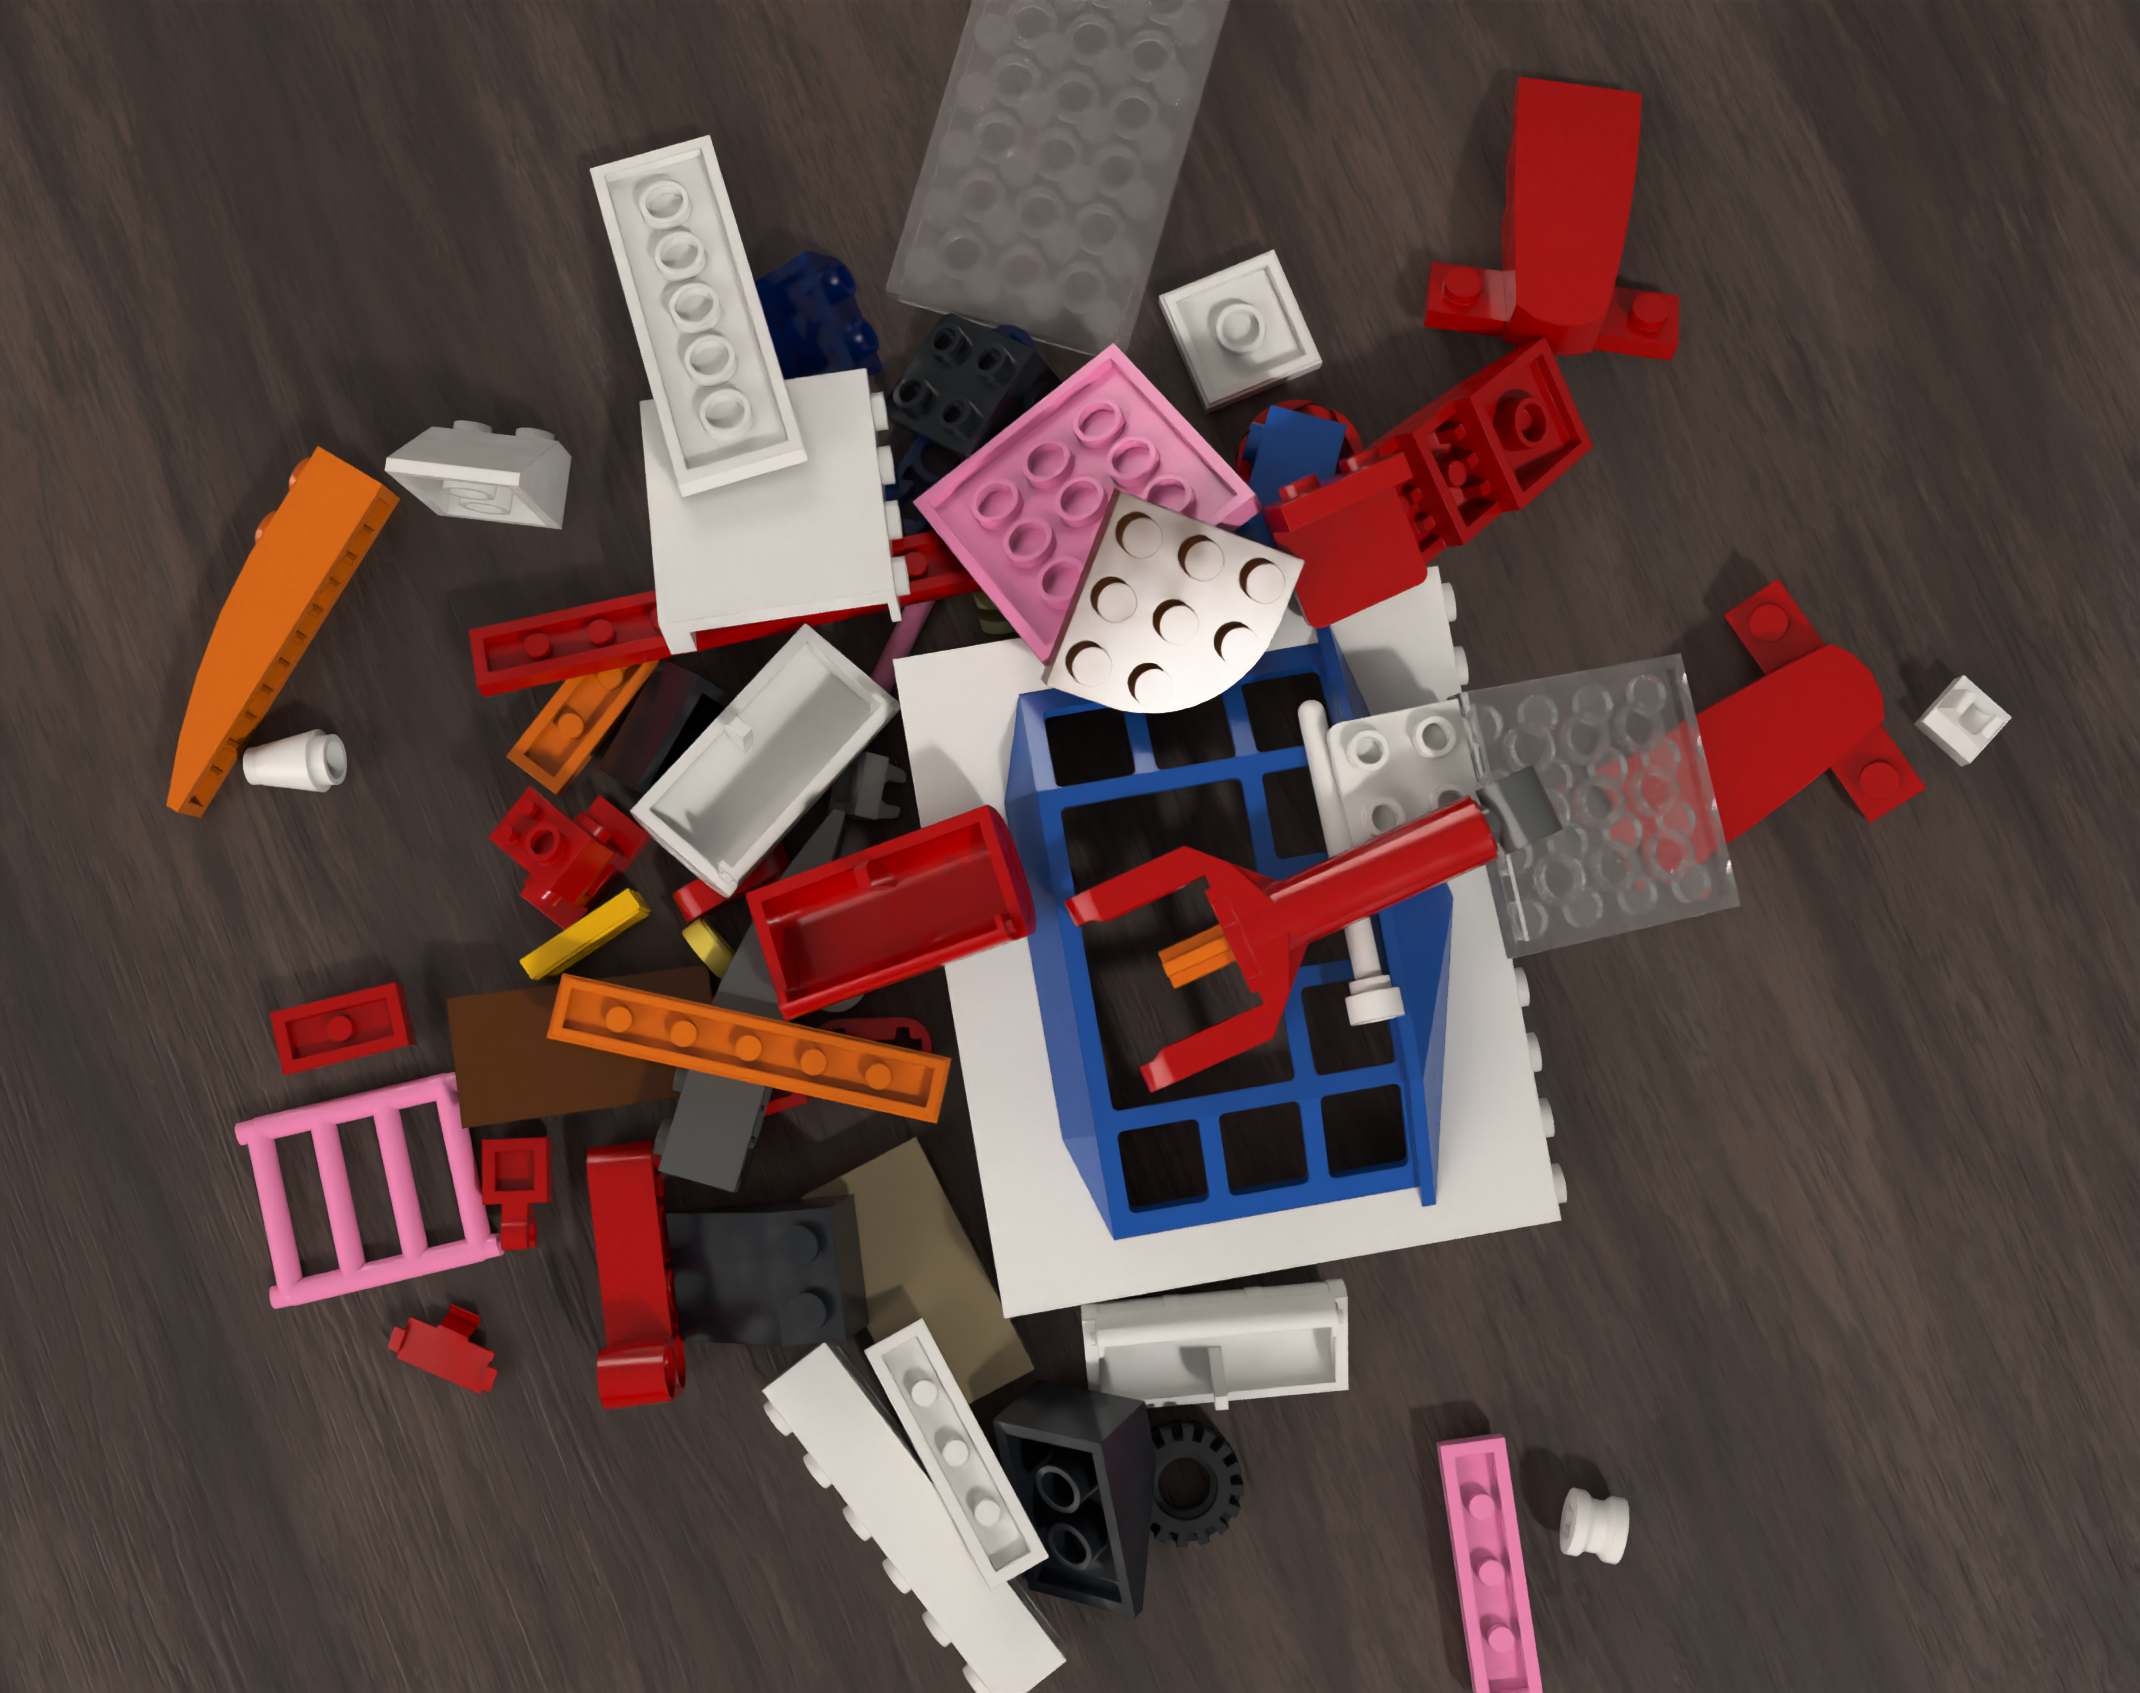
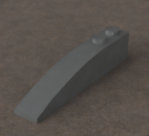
M833 809L790 863L780 880L840 859L852 822L848 814L844 811ZM752 921L721 980L711 1006L784 1021L783 1015L778 1008V999L755 924ZM793 1019L784 1022L792 1023ZM677 1067L673 1081V1091L680 1092L681 1094L674 1118L665 1116L656 1136L654 1154L662 1156L658 1171L730 1192L743 1191L773 1088Z

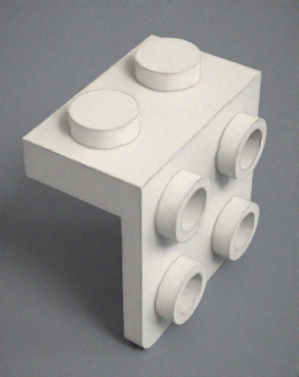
M1458 698L1337 723L1327 732L1326 741L1352 847L1466 795H1469L1472 800H1476L1478 805H1481L1475 791L1483 787L1476 779L1471 758L1473 752L1472 733L1468 721L1461 715Z

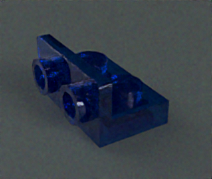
M807 250L754 282L773 346L786 380L866 368L867 375L873 376L883 370L882 363L877 354L879 350L878 337L870 323L863 318L854 297L856 293L855 280L846 265L837 258Z

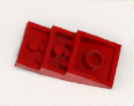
M1540 336L1498 359L1439 396L1381 436L1366 449L1377 446L1380 456L1404 452L1413 478L1395 485V488L1427 565L1446 547L1467 544L1501 513L1522 510L1591 450L1593 444L1545 336ZM1341 468L1336 471L1337 474L1342 472Z

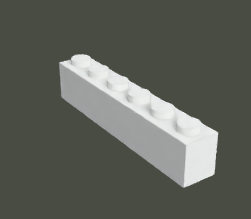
M838 1342L818 1343L766 1385L762 1392L769 1401L763 1407L772 1423L783 1435L788 1436L791 1432L796 1435L808 1451L803 1456V1461L812 1476L824 1488H828L833 1484L848 1504L842 1511L852 1529L864 1541L873 1537L887 1556L882 1561V1564L895 1586L904 1594L908 1593L911 1589L927 1609L922 1614V1618L935 1639L944 1647L952 1642L965 1659L967 1664L962 1667V1670L976 1693H1027L1067 1661L1066 1642L1016 1577L991 1591L989 1590L908 1434Z

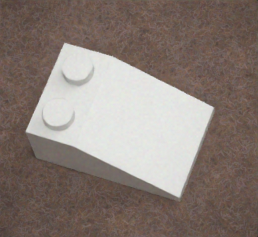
M459 420L454 421L453 429L432 426L386 458L385 471L440 516L562 529L572 456L559 441L554 440V434L544 430L517 428L516 435L511 436L494 434L490 426L482 423Z

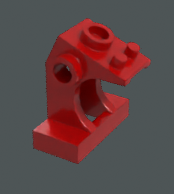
M529 786L488 838L530 873L523 882L526 887L520 893V896L563 930H566L596 909L652 837L639 824L601 795L597 797L586 812L581 810L573 820Z

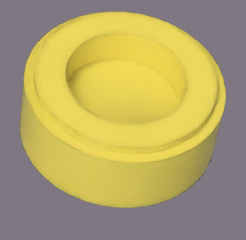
M699 917L682 931V935L702 961L722 980L736 953L709 921Z

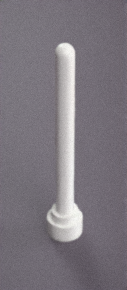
M1307 700L1300 705L1298 718L1327 853L1330 858L1352 848L1326 741L1329 727L1325 709L1320 702ZM1370 917L1344 928L1355 981L1349 983L1351 996L1345 998L1350 1026L1374 1023L1405 1015L1400 988L1392 987L1390 975H1382Z

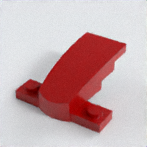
M1519 76L1513 95L1512 140L1506 157V207L1501 220L1503 271L1432 261L1427 277L1424 327L1502 337L1503 341L1517 347L1536 337L1545 336L1553 355L1572 356L1591 353L1592 350L1672 360L1678 347L1679 295L1614 287L1632 202L1638 156L1642 93Z
M1779 578L1723 615L1765 675L1708 705L1707 708L1653 739L1647 745L1593 779L1597 788L1665 885L1757 824L1828 768L1833 770L1869 823L1926 789L1923 781L1881 723L1885 719L1883 696L1872 672L1854 654L1830 642L1824 643Z

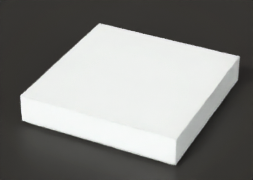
M1274 249L1159 296V306L1205 414L1319 369L1322 365L1321 357Z

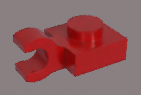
M552 1138L482 1140V1205L502 1204L501 1250L537 1248V1220L533 1203L553 1202Z

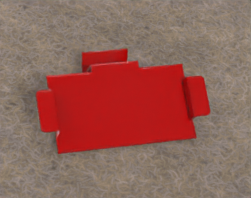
M450 1304L449 1313L441 1321L438 1328L410 1316L405 1329L395 1326L388 1348L398 1353L397 1359L478 1394H481L482 1390L490 1392L497 1375V1369L490 1367L495 1352L468 1341V1338L480 1322V1316Z

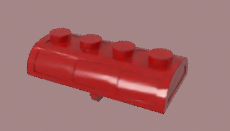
M990 805L981 806L745 893L778 999V1008L783 1015L784 1021L1028 937L1035 932L1037 923L1032 894L1015 842L1004 819Z

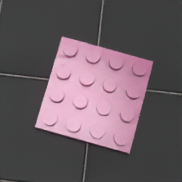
M1114 343L972 454L969 459L967 458L913 501L923 517L1044 667H1046L1114 488L1231 532L1237 530L1263 508L1255 492Z

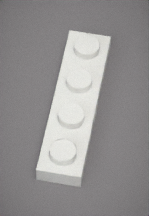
M923 1318L865 1349L864 1352L989 1590L997 1588L1047 1559L1049 1556Z

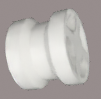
M1573 1487L1568 1492L1561 1516V1551L1572 1556H1578L1584 1551L1595 1553L1602 1562L1616 1565L1623 1556L1628 1537L1629 1506L1627 1500L1612 1495L1604 1501L1594 1499L1586 1490Z

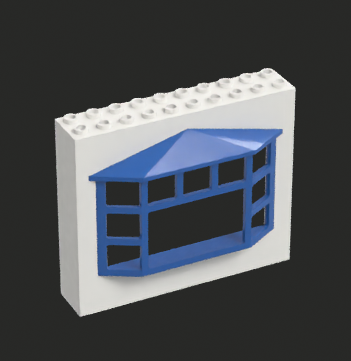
M1438 566L1427 568V578L1422 584L1324 628H1312L1306 624L1292 592L1277 631L1263 655L1239 681L1221 693L1234 746V757L1164 770L1158 769L1155 764L1145 713L1123 711L1135 773L1130 776L1059 787L1055 783L1045 720L1049 717L1107 708L1108 706L1045 685L1041 680L1045 667L1021 637L893 659L921 829L984 805H990L995 808L1004 819L1013 837L1035 906L1037 923L1036 930L1032 935L945 965L1004 1318L1561 1221L1559 1204L1567 1202V1189L1559 1163L1551 1164L1546 1138L1554 1136V1120L1547 1098H1538L1534 1072L1542 1070V1057L1535 1033H1526L1521 1007L1529 1006L1530 995L1523 968H1514L1509 942L1517 940V924L1510 902H1501L1497 877L1505 875V862L1499 843H1497L1499 851L1496 852L1498 859L1370 916L1382 975H1390L1392 987L1400 988L1405 1011L1403 1016L1386 1020L1393 1054L1392 1062L1318 1075L1315 1072L1301 991L1305 987L1355 978L1350 959L1299 967L1283 1012L1293 1069L1291 1080L1124 1110H1115L1111 1104L1081 926L1075 928L1064 904L1065 901L1075 896L1061 813L1066 808L1235 779L1241 783L1257 873L1280 881L1329 858L1327 852L1287 859H1279L1276 856L1262 777L1268 773L1309 767L1304 745L1269 752H1259L1256 749L1241 688L1243 684L1314 672L1319 676L1332 726L1345 721L1458 698L1461 715L1466 718L1471 729L1473 749L1480 748L1481 737L1478 719L1473 709L1465 711L1461 685L1468 684L1469 679L1465 652L1462 646L1453 647L1449 622L1456 620L1455 596L1449 582L1441 583ZM1472 752L1471 758L1476 779L1481 783L1482 787L1490 784L1488 777L1485 773L1477 775L1474 754ZM1397 1084L1402 1106L1406 1157L1400 1161L1337 1172L1329 1171L1320 1104L1321 1099L1327 1095ZM1293 1101L1297 1102L1300 1111L1307 1174L1297 1179L1230 1189L1219 1124L1220 1116L1224 1113ZM1190 1119L1196 1120L1199 1127L1208 1187L1207 1192L1204 1195L1138 1207L1130 1206L1127 1199L1117 1139L1118 1134L1132 1129Z

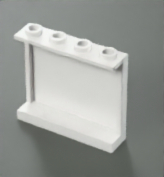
M866 368L784 380L808 461L686 497H682L677 485L654 399L639 401L658 625L672 655L697 651L695 631L885 603H888L892 622L902 621L899 596L911 594L905 556L894 557L892 540L903 538L898 501H886L884 486L896 483L891 447L890 445L879 447L877 432L888 430L889 424L883 391L871 393Z

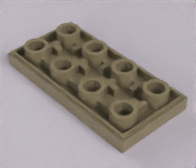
M918 1136L801 1197V1199L854 1194L869 1324L866 1327L875 1344L923 1318L968 1404L1035 1369V1364L1011 1318H1004L1001 1298Z

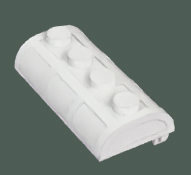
M805 623L630 812L642 828L672 856L720 895L729 898L901 709L900 703Z
M1343 1279L1269 1287L1254 1286L1244 1287V1289L1180 1295L1179 1293L1165 1294L1158 1297L1103 1301L1081 1305L1088 1390L1145 1401L1146 1408L1214 1402L1215 1411L1228 1410V1401L1349 1390L1348 1296Z

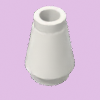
M315 729L262 744L258 747L247 748L243 756V770L247 781L252 785L262 784L264 786L326 792L330 789L331 785H339L344 781L347 772V756L343 742L337 735H326L324 731Z

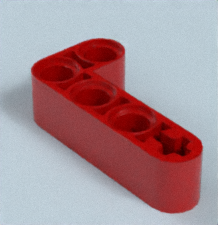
M655 1139L590 1147L587 1153V1178L607 1345L599 1350L597 1356V1385L604 1410L674 1401L684 1392L686 1387L685 1353L680 1335L666 1213L668 1210L663 1172L658 1171L661 1156L654 1154Z

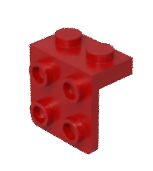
M1377 446L1353 454L1339 461L1342 472L1319 482L1316 473L1281 486L1278 488L1281 499L1264 506L1260 511L1274 547L1305 560L1293 593L1308 626L1312 628L1329 626L1418 586L1427 578L1428 570L1395 488V485L1413 478L1404 452L1380 456Z

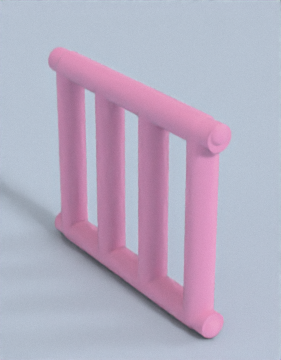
M455 1072L432 1075L255 1117L252 1120L236 1123L235 1125L237 1140L240 1145L248 1144L277 1283V1285L271 1286L269 1289L270 1304L274 1309L297 1306L474 1264L504 1254L505 1250H501L500 1234H491L486 1206L482 1205V1188L469 1128L462 1129ZM436 1101L465 1239L428 1247L399 1110ZM373 1116L402 1254L366 1262L337 1124ZM311 1131L340 1269L303 1277L274 1139Z

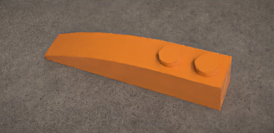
M317 446L311 457L303 459L295 467L289 480L290 491L277 511H272L266 515L258 526L255 534L256 545L249 554L220 612L200 664L178 740L166 806L178 813L198 818L202 817L400 501V498L386 486Z

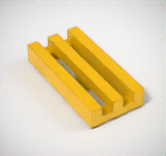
M627 888L519 961L532 980L550 982L649 916L651 909L640 892Z

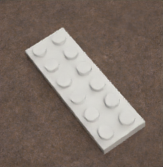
M710 135L590 168L670 460L682 497L808 461Z

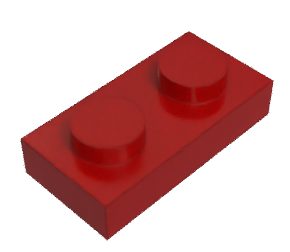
M393 982L270 1012L283 1075H294L416 1045L403 983Z

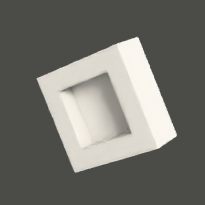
M1965 675L1955 678L1914 725L1957 764L1964 766L1970 764L2012 717Z

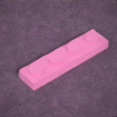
M1501 1433L1436 1442L1473 1693H1543L1505 1437Z

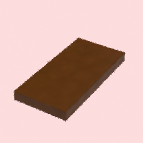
M706 964L593 979L711 1005L710 998H712L709 969ZM560 984L446 999L462 1129L679 1098L681 1093L673 1091V1081L677 1066L547 1038Z

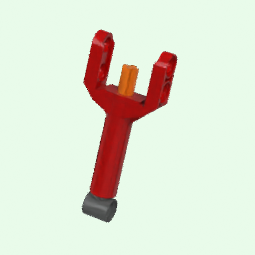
M1534 765L1475 791L1481 805H1478L1476 800H1472L1469 795H1466L1280 881L1195 849L1182 846L1065 901L1064 904L1076 928L1092 921H1111L1206 877L1211 888L1205 890V893L1219 924L1159 950L1158 954L1163 963L1162 966L1165 973L1170 978L1174 989H1177L1237 961L1251 994L1256 991L1260 994L1263 1003L1166 1046L1158 1053L1154 1060L1139 1066L1138 1068L1149 1092L1159 1090L1271 1040L1275 1036L1308 944L1498 859L1496 853L1499 851L1497 843L1500 844L1504 855H1508L1563 830Z

